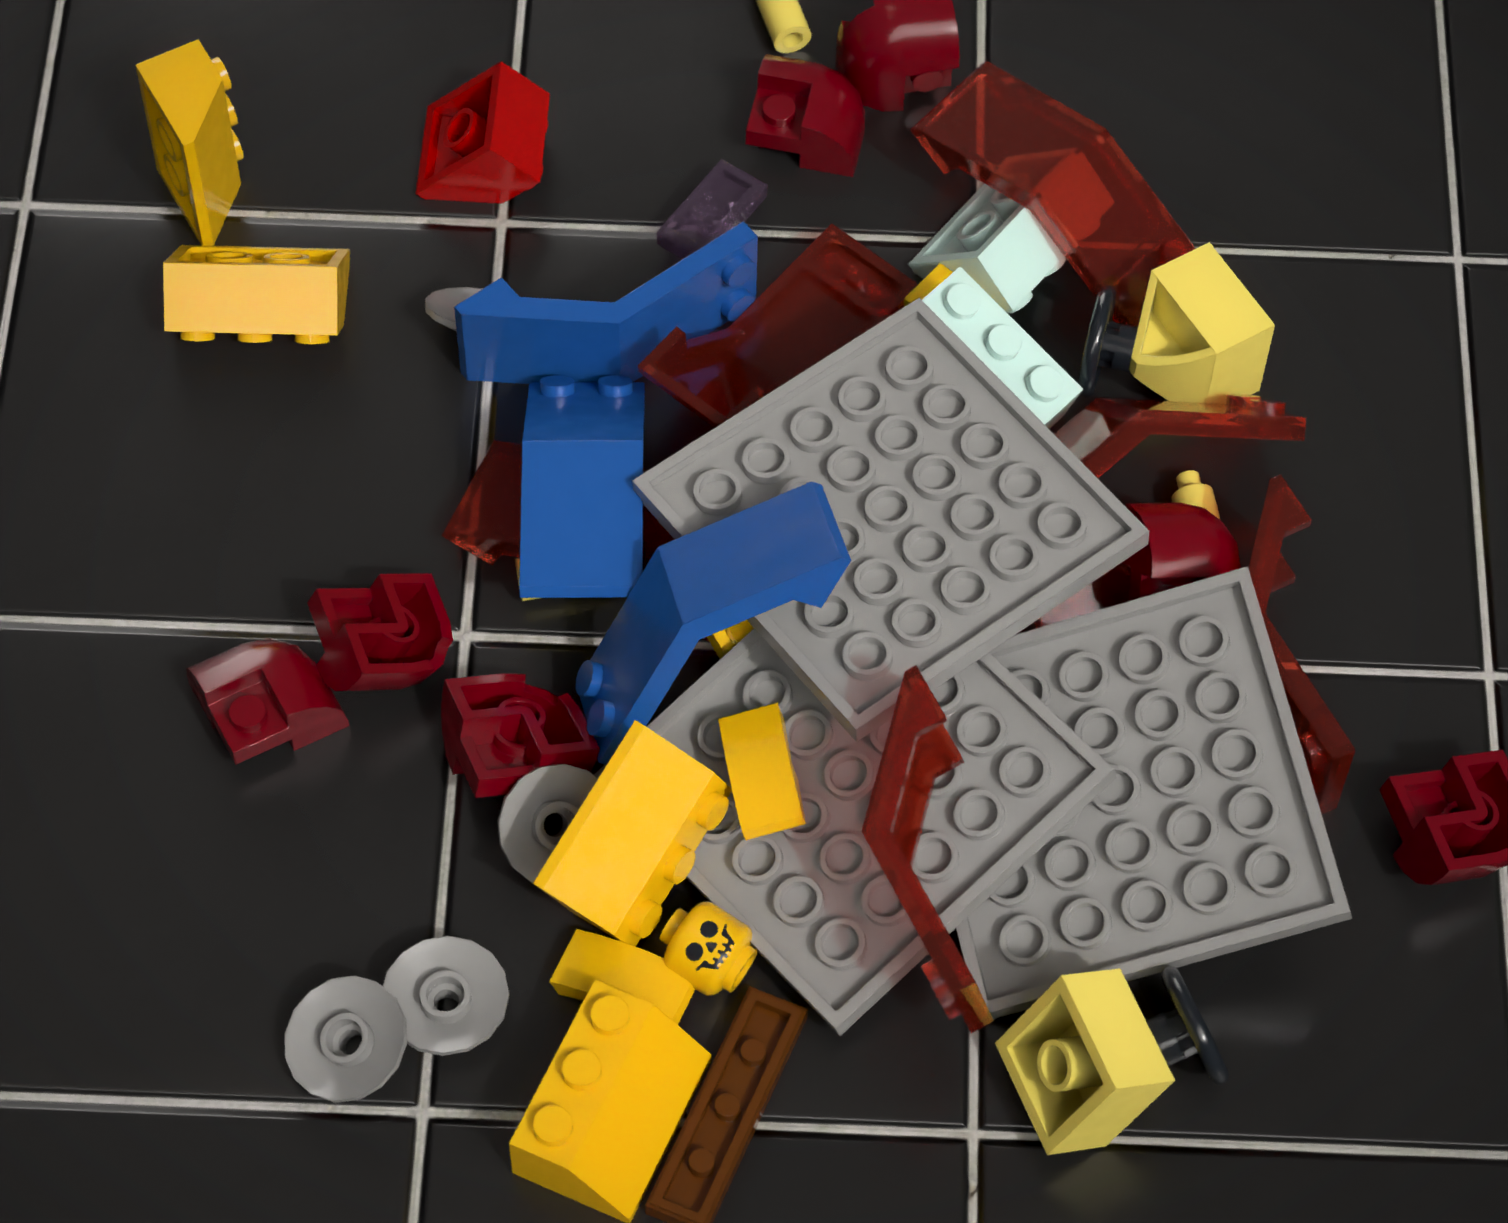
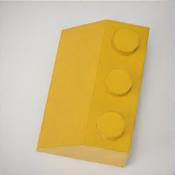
M197 39L140 62L135 66L157 171L200 244L213 246L241 186L237 161L244 159V154L240 142L231 128L238 124L233 105L225 94V91L232 88L228 72L219 57L210 59L201 42Z
M181 245L163 262L164 331L180 332V339L185 341H210L215 339V333H238V341L247 343L272 341V334L295 335V342L301 344L328 343L329 335L337 336L344 326L350 249Z
M635 720L533 884L573 914L616 940L636 947L641 938H646L656 928L662 915L661 905L674 884L681 883L690 873L696 858L695 850L706 832L715 829L724 818L729 805L728 797L732 789L715 772Z
M595 979L509 1143L512 1173L620 1221L631 1223L712 1061V1054L653 1003Z

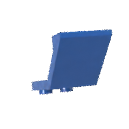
M743 221L616 302L519 297L501 277L454 306L461 374L469 381L518 384L540 383V379L552 375L569 376L575 382H598V379L604 376L622 375L632 378L634 382L726 322L737 321L751 310L753 305L756 304L758 236Z
M552 375L540 379V383H529L522 439L520 598H623L629 596L643 572V501L633 490L632 480L643 474L645 382H633L632 378L622 375L604 376L599 378L598 382H575L569 376Z
M811 481L657 547L592 658L586 660L581 665L576 677V692L580 696L587 720V731L595 737L600 747L597 758L599 763L608 764L635 720L647 726L700 639L792 600L822 608L851 562L822 484Z

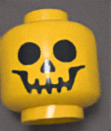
M709 901L700 902L689 913L678 908L665 925L659 940L668 945L664 953L665 965L690 982L694 989L707 996L715 995L722 989L730 993L733 992L745 977L758 952L757 949L751 946V928L746 923Z

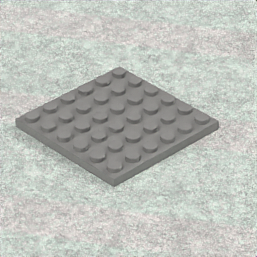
M920 298L632 480L633 490L642 499L643 505L674 539L811 481L822 484L851 558L850 564L822 608L792 600L747 619V621L856 742L1147 546L1149 541V530Z
M1248 566L1014 635L990 651L999 662L1114 768L1116 778L956 927L977 1013L982 1022L1028 1010L1061 975L1121 969L1128 982L1160 973L1168 966L1178 968L1353 919Z
M753 629L647 726L665 740L715 772L731 788L718 719L778 702L785 721L791 761L799 781L806 824L745 840L733 792H731L728 797L729 805L724 818L715 829L707 831L695 850L696 858L694 865L686 879L709 902L716 904L751 928V945L758 950V953L839 1036L849 1029L1116 778L1114 768L990 652L856 742L763 637ZM605 764L594 776L599 778L607 765Z

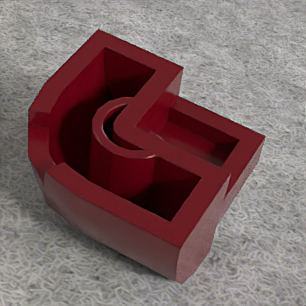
M873 0L874 5L856 15L851 22L841 21L836 41L835 70L843 73L858 90L863 106L882 112L903 111L905 93L916 91L928 92L939 87L951 86L952 69L960 68L959 36L952 0Z
M766 54L758 72V88L746 128V144L800 154L799 168L854 177L865 131V110L858 90L843 73L820 63Z
M1126 503L1125 507L1149 530L1148 545L1122 562L1131 567L1129 601L1241 568L1236 540L1225 524L1207 509L1185 503Z
M432 573L379 574L370 588H317L307 602L325 651L316 667L323 682L334 691L396 690L420 684L443 665L448 648L453 642L450 620Z
M265 638L240 644L186 668L188 682L212 728H216L236 765L289 741L295 751L349 726V721L333 691L323 682L316 667L317 664L295 644Z
M500 673L445 679L441 703L442 735L446 757L452 774H464L475 798L507 795L519 778L541 766L567 764L588 770L591 773L598 758L600 747L595 737L588 733L587 721L580 707L568 693L557 697L545 689L525 684L526 674Z
M1504 750L1452 756L1441 770L1390 776L1379 789L1403 842L1394 852L1393 857L1403 873L1417 884L1435 885L1481 878L1508 865V758Z

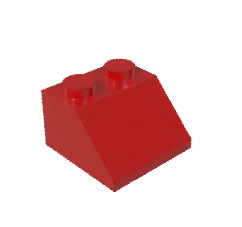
M500 61L428 105L416 195L429 200L503 204L518 194L532 189L540 182L543 173L542 161L545 135L548 129L547 117L550 93Z

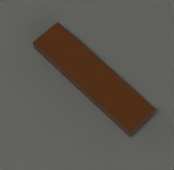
M749 986L645 1205V1214L666 1223H713L807 1020L808 1009Z

